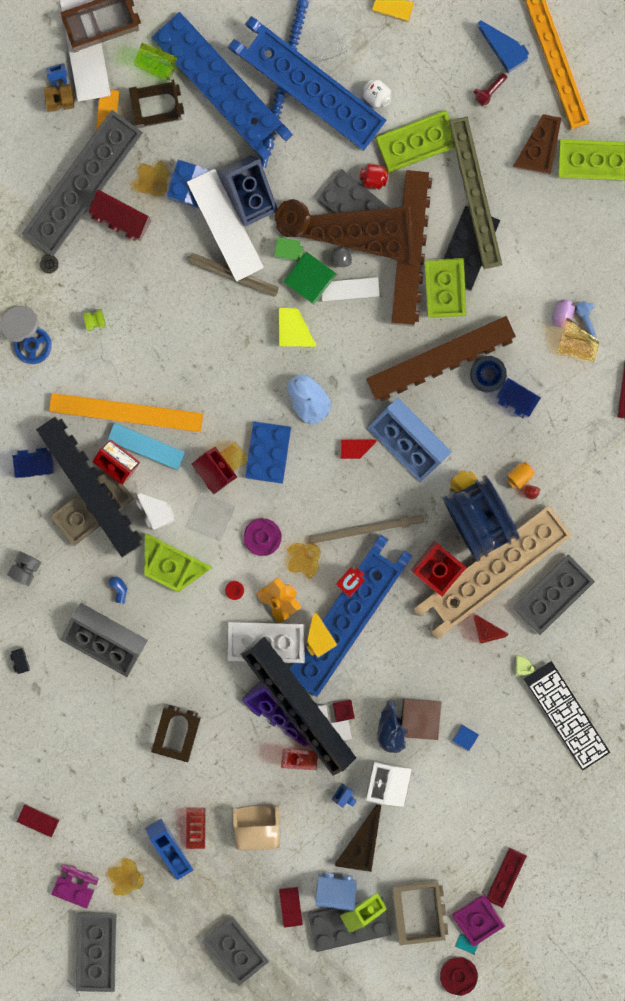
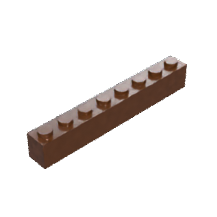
M406 170L402 207L410 206L416 264L397 260L391 321L393 325L414 326L415 322H419L420 311H416L417 303L421 302V292H418V285L423 282V273L420 272V265H424L425 261L422 246H426L427 235L423 234L424 227H428L429 216L425 215L426 208L430 207V197L427 196V190L432 187V178L429 177V172Z
M507 316L366 378V381L375 401L379 399L382 402L391 398V393L397 391L400 394L407 391V386L411 384L418 386L425 383V378L431 375L433 378L442 375V371L447 368L451 371L460 367V362L465 360L468 363L478 359L477 355L484 352L485 355L496 351L495 347L501 344L505 347L513 343L512 339L516 335Z

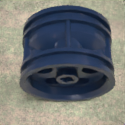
M483 475L480 482L477 479L474 480L475 484L458 493L451 492L452 497L450 498L447 496L442 497L456 528L476 562L481 560L480 556L484 555L486 558L488 553L506 543L508 545L512 544V539L520 540L511 516L487 475Z

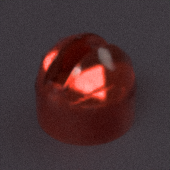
M526 484L525 496L530 500L536 499L541 488Z

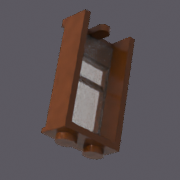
M95 0L60 12L74 53L134 31H139L138 24H141L138 13L133 12L134 1Z

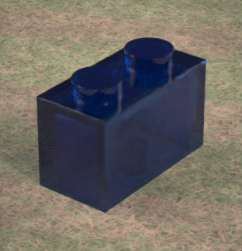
M507 378L495 399L498 400L497 404L505 409L508 407L515 410L514 414L523 419L524 417H530L541 397L512 379Z
M47 447L38 448L34 453H29L28 450L17 451V455H12L16 479L55 474L53 455L47 450Z

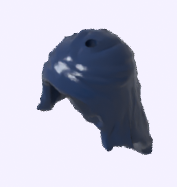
M390 699L381 712L377 741L384 751L400 753L406 748L404 738L408 730L402 727L401 719L396 715L395 701Z

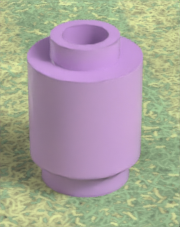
M562 299L561 303H556L552 318L554 320L553 325L568 329L575 310V306H572L573 302Z

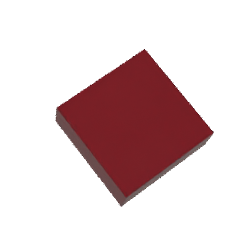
M351 699L333 703L336 722L355 719Z

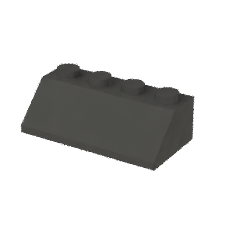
M83 603L79 604L61 638V641L126 677L129 676L148 641Z

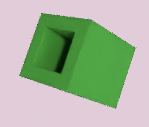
M278 237L274 257L297 262L298 257L302 258L304 246H300V241Z

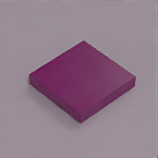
M484 893L452 914V917L473 947L505 927L504 922Z

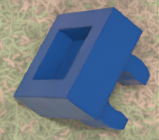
M64 63L46 68L49 82L52 81L53 86L57 87V79H62L64 84H67V71Z
M343 783L332 797V800L342 808H344L346 803L353 807L357 801L351 796L353 791Z

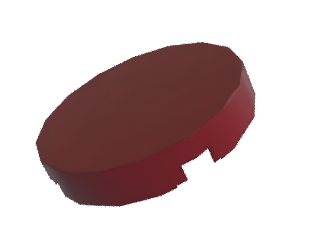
M453 957L443 964L440 971V981L448 993L463 996L470 993L476 987L478 972L476 966L469 959Z

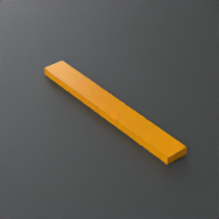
M524 0L571 130L589 124L588 116L546 0Z
M51 393L49 412L201 433L203 413Z

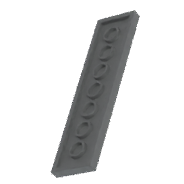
M111 110L22 234L54 257L91 206L96 191L98 189L102 191L143 135V132Z

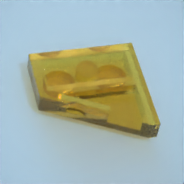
M566 317L557 353L594 362L599 341L570 318Z

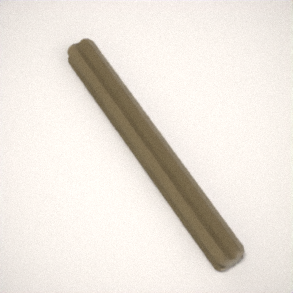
M191 253L188 260L189 263L236 281L229 267ZM250 275L236 281L273 297L277 295L279 290L277 286Z

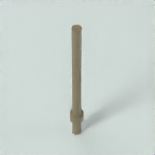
M423 515L403 516L398 520L310 536L311 544L391 528H407L409 525L424 522Z

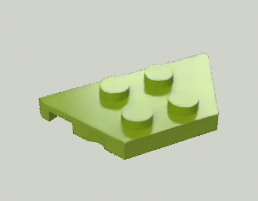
M148 533L145 534L144 575L179 593L212 568V566Z

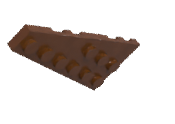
M410 206L310 215L309 226L304 234L300 235L301 237L416 264Z

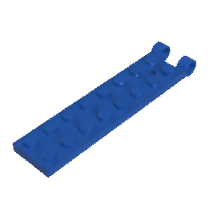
M181 12L176 14L152 36L157 45L264 161L272 154L261 142L271 133L276 131L285 142L293 136L291 131L274 115ZM253 118L258 119L256 125L251 124Z
M250 16L245 26L258 34V36L248 49L235 39L228 45V49L237 56H240L364 151L387 120L256 18ZM265 51H271L272 56L266 57Z
M383 535L379 536L358 567L365 574L363 576L365 581L350 597L342 591L322 620L337 646L320 657H317L316 654L312 656L305 646V663H293L290 671L293 672L305 690L318 697L412 558L411 554L404 551L396 564H393L380 555V552L389 540ZM375 571H378L380 573V577L378 579L373 578V573Z

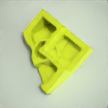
M279 308V347H316V342L299 310L296 308Z

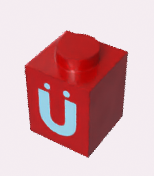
M350 567L336 582V585L350 597L365 581L363 578L365 574L357 567L355 569Z

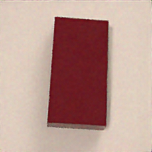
M24 804L17 822L52 838L60 819Z
M298 886L279 889L284 928L302 926Z

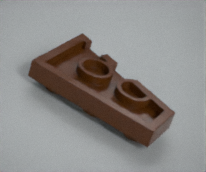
M542 115L513 168L547 175L551 174L561 117Z

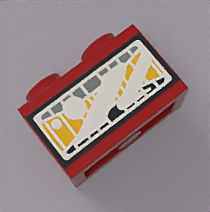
M110 439L98 451L92 463L123 485L133 475L140 461Z

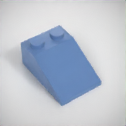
M323 872L322 875L318 874L315 905L354 910L357 881L350 875H342L340 878L334 877V874L329 872Z

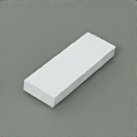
M378 277L332 281L322 293V302L380 297Z

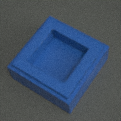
M462 724L452 741L470 751L479 734Z

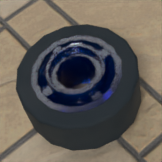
M494 356L479 358L470 370L472 384L482 392L498 390L507 378V370L504 363ZM484 370H492L494 373L493 378L486 379L483 375Z

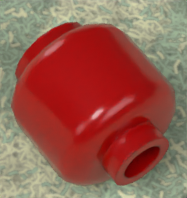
M369 163L365 169L361 168L359 180H363L365 188L380 190L383 186H386L388 172L384 166Z

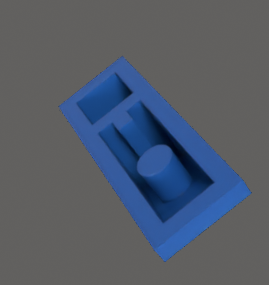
M482 20L477 23L478 29L507 73L527 62L529 52L524 45H520L518 41Z
M162 818L145 828L149 840L177 880L194 871Z

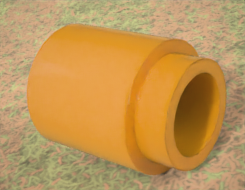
M527 462L520 463L507 475L509 478L507 483L513 489L517 487L520 490L533 478L532 475L535 471Z

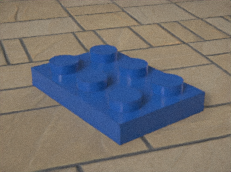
M253 421L246 479L283 484L291 427Z

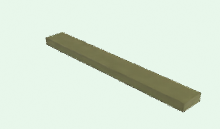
M468 116L449 120L483 270L502 266Z

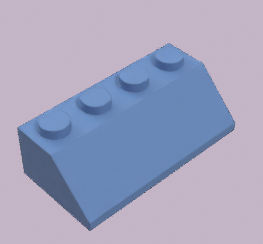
M399 398L390 404L367 428L420 483L452 453Z

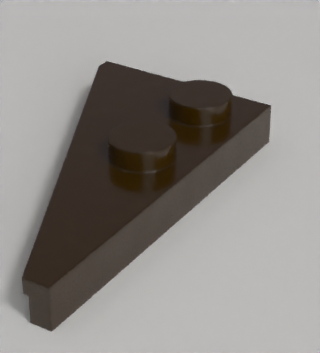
M381 804L375 805L335 862V867L372 872Z

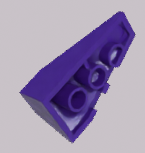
M261 681L241 699L254 714L259 717L263 715L270 720L269 724L274 727L278 725L285 730L286 735L304 747L309 745Z

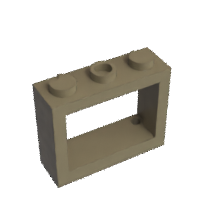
M438 880L392 885L399 946L445 940V935H448L447 923H443V916L446 915L445 904H441L440 898L444 896L443 885H439ZM433 888L438 932L406 936L401 892Z

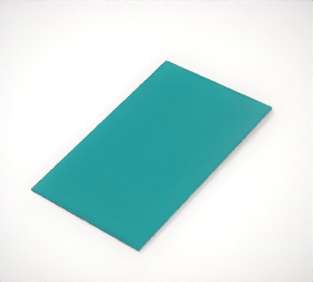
M460 934L455 947L475 955L479 944L473 947L467 937Z

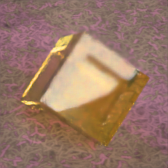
M236 441L220 452L233 471H236L248 461L247 456Z

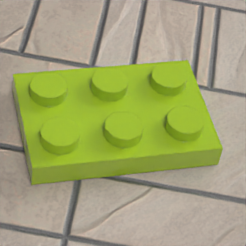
M464 258L425 260L428 318L466 316Z

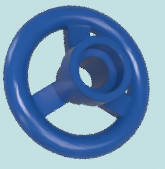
M37 327L36 332L41 334V337L38 339L30 337L20 341L24 344V348L30 352V358L25 357L21 353L19 348L20 342H14L15 354L24 363H41L51 352L52 342L50 336L40 327ZM30 342H35L34 348L29 347ZM46 342L44 353L36 358V351L39 349V345Z

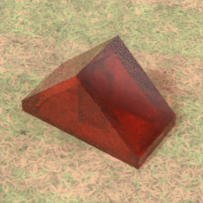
M473 615L480 644L508 636L509 633L480 616Z
M292 747L283 748L281 768L317 770L318 756L313 750Z

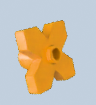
M279 577L270 582L268 587L265 586L256 593L262 603L272 607V616L278 623L283 622L289 617V614L292 615L301 608V605L295 599L297 595L295 588L290 584L284 585Z

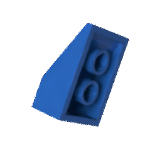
M178 159L167 192V198L200 209L187 182L211 170Z

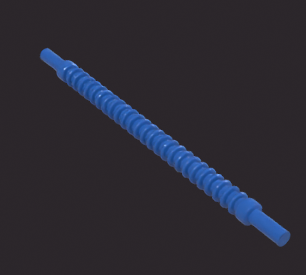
M297 0L298 8L295 9L297 14H294L296 18L293 19L294 24L291 25L293 27V30H290L292 34L289 35L290 40L287 41L295 50H298L296 45H299L297 41L300 40L299 35L302 34L300 32L303 29L301 24H304L303 19L306 18L304 14L307 13L305 9L309 6L308 0ZM278 87L276 88L277 93L274 94L276 98L273 99L275 103L272 104L273 109L271 111L278 119H281L279 114H282L280 109H283L282 103H285L283 98H286L284 93L287 92ZM275 131L262 143L269 151L274 148V135H277ZM261 158L260 161L262 163L263 168H266L268 159L264 161Z

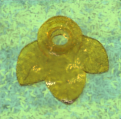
M159 161L154 168L148 164L141 163L139 166V176L141 179L133 183L135 188L141 193H151L154 196L164 195L167 191L166 180L169 176L166 164L163 161ZM160 184L161 189L155 190L154 186Z
M294 543L287 549L288 553L293 556L288 564L290 572L304 571L308 579L318 572V559L320 558L321 551L316 544L309 543L303 545L301 543ZM308 551H313L314 556H309Z
M123 858L122 867H114L108 871L110 880L116 884L113 894L117 896L129 895L132 890H138L144 884V876L137 870L136 863L131 859ZM133 877L137 880L136 884L132 883Z

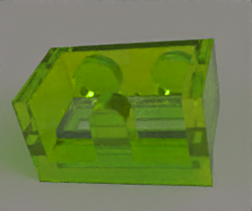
M142 42L134 64L138 68L170 81L177 67V57Z

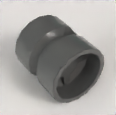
M19 551L15 559L16 565L11 566L7 575L29 586L34 578L33 572H37L42 562Z

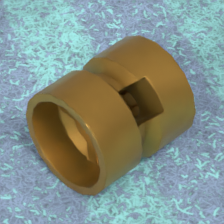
M71 84L60 85L59 88L55 86L44 87L48 112L59 111L61 107L64 110L75 108ZM55 94H59L60 102H56Z

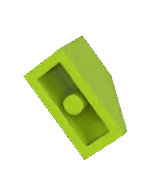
M375 893L356 904L354 910H347L340 917L350 933L366 926L386 911L387 908L379 894Z

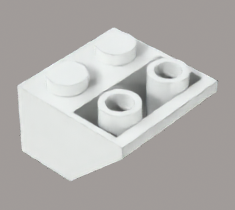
M142 493L137 495L139 499L136 502L140 510L145 511L147 516L144 519L149 528L153 527V530H157L176 521L169 503Z
M374 761L366 801L404 807L411 769Z

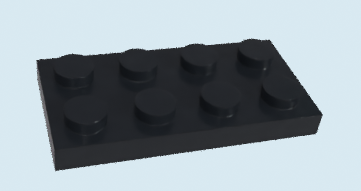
M465 205L443 259L464 258L465 289L471 291L481 269L482 262L469 207ZM492 217V222L496 233V230L501 220Z

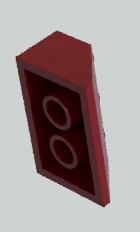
M99 189L96 191L89 209V213L92 215L91 219L100 224L104 221L109 224V229L117 233L121 230L126 233V238L134 242L136 239L141 241L151 223L150 217Z

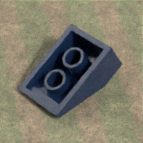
M250 155L218 171L222 184L245 227L276 212L277 205L259 158Z

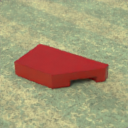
M377 439L341 440V459H361L377 442Z

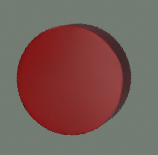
M238 581L229 582L225 588L226 596L231 600L240 599L244 595V586Z

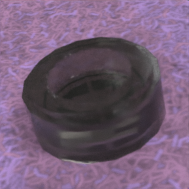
M45 255L40 260V268L44 273L53 274L59 268V261L55 256Z

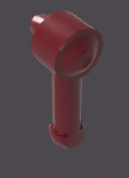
M502 73L487 90L476 88L473 91L475 100L482 107L487 105L491 101V95L506 81L507 75Z

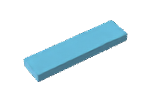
M114 423L107 441L111 439L119 446L176 470L179 469L185 452L116 423Z

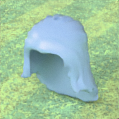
M298 374L288 381L287 391L291 399L292 408L298 414V417L304 423L309 422L313 425L322 421L331 410L330 405L332 404L324 389L306 374Z

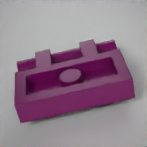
M63 864L61 871L67 873V877H58L51 895L87 909L95 891L88 888L89 883L97 885L99 878L92 876L93 874L90 872L85 873L77 870L75 866L71 865L70 867ZM73 876L84 880L83 884L73 882Z

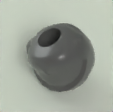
M339 248L333 251L331 256L332 265L337 268L351 265L352 256L350 251L346 248Z

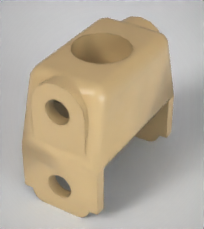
M255 805L239 809L233 807L236 850L248 851L280 848L279 805H275V807Z

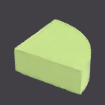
M516 655V675H530L535 672L533 665L528 659Z

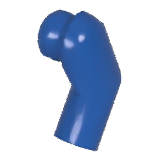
M111 577L108 583L117 592L115 602L125 604L126 584L120 577Z

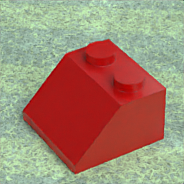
M434 540L410 570L443 597L467 567Z

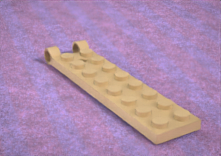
M549 505L517 529L520 540L512 539V544L508 545L506 543L488 553L486 558L483 555L480 557L481 560L479 562L475 561L464 570L443 597L435 592L413 609L420 617L430 608L434 607L444 620L443 623L431 631L436 640L572 536ZM455 598L457 600L456 606L450 604L451 599Z

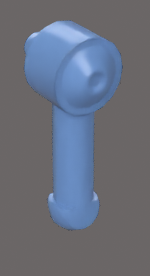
M583 301L575 304V312L582 318L589 340L594 341L597 336L589 318L594 304Z

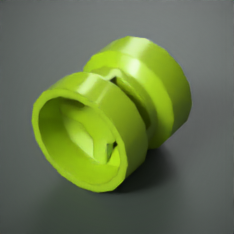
M102 309L96 310L93 314L90 312L83 313L87 331L94 330L95 326L99 328L106 327Z

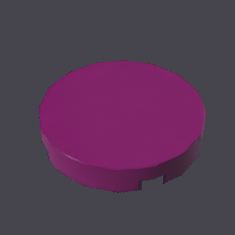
M258 518L252 521L244 532V542L247 549L258 556H268L274 553L282 541L279 526L267 518Z

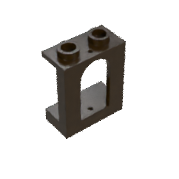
M174 79L170 83L137 88L136 86L129 88L137 128L182 120L181 115L185 114L183 103L178 101L181 91L179 84L175 85ZM169 94L175 99L176 105L171 112L147 117L142 116L139 99Z
M169 704L168 707L163 708L151 752L188 763L201 717L198 716V712L187 710V713L179 711L180 707ZM177 715L185 717L188 722L182 751L163 746L169 722Z

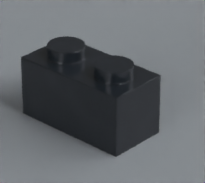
M24 648L11 651L10 658L11 661H14L15 665L13 668L15 673L21 674L30 671Z

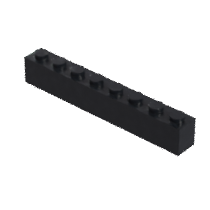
M52 418L37 428L36 431L121 558H124L142 546L140 542L143 540L137 530H132L130 527L132 522L128 516L121 514L119 511L121 508L120 504L115 498L111 499L108 494L111 492L105 482L101 484L97 478L100 474L94 466H89L87 463L89 460L88 456L83 450L79 451L76 446L79 443L73 434L69 436L65 430L68 427L63 419Z
M265 636L252 642L240 654L332 776L343 772L357 757Z

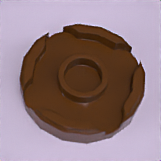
M296 199L282 202L275 213L276 228L281 235L289 238L299 237L304 234L310 222L308 207Z

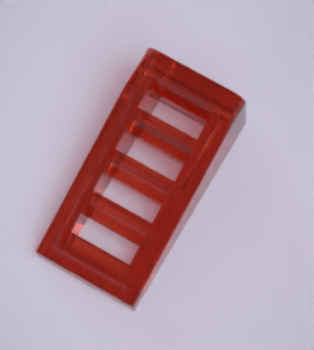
M186 808V849H205L206 808ZM190 823H202V825H190ZM190 831H202L201 833H190ZM190 838H201V841H190Z

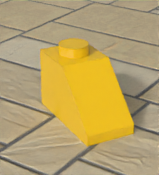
M315 612L312 616L307 640L309 645L306 647L312 656L316 654L317 657H320L337 646V643L317 612Z

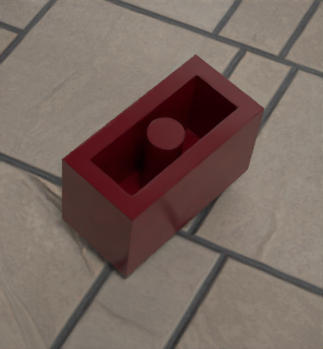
M216 447L205 452L191 463L196 473L199 474L213 495L238 478Z

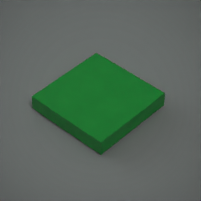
M306 252L283 282L314 305L337 274Z

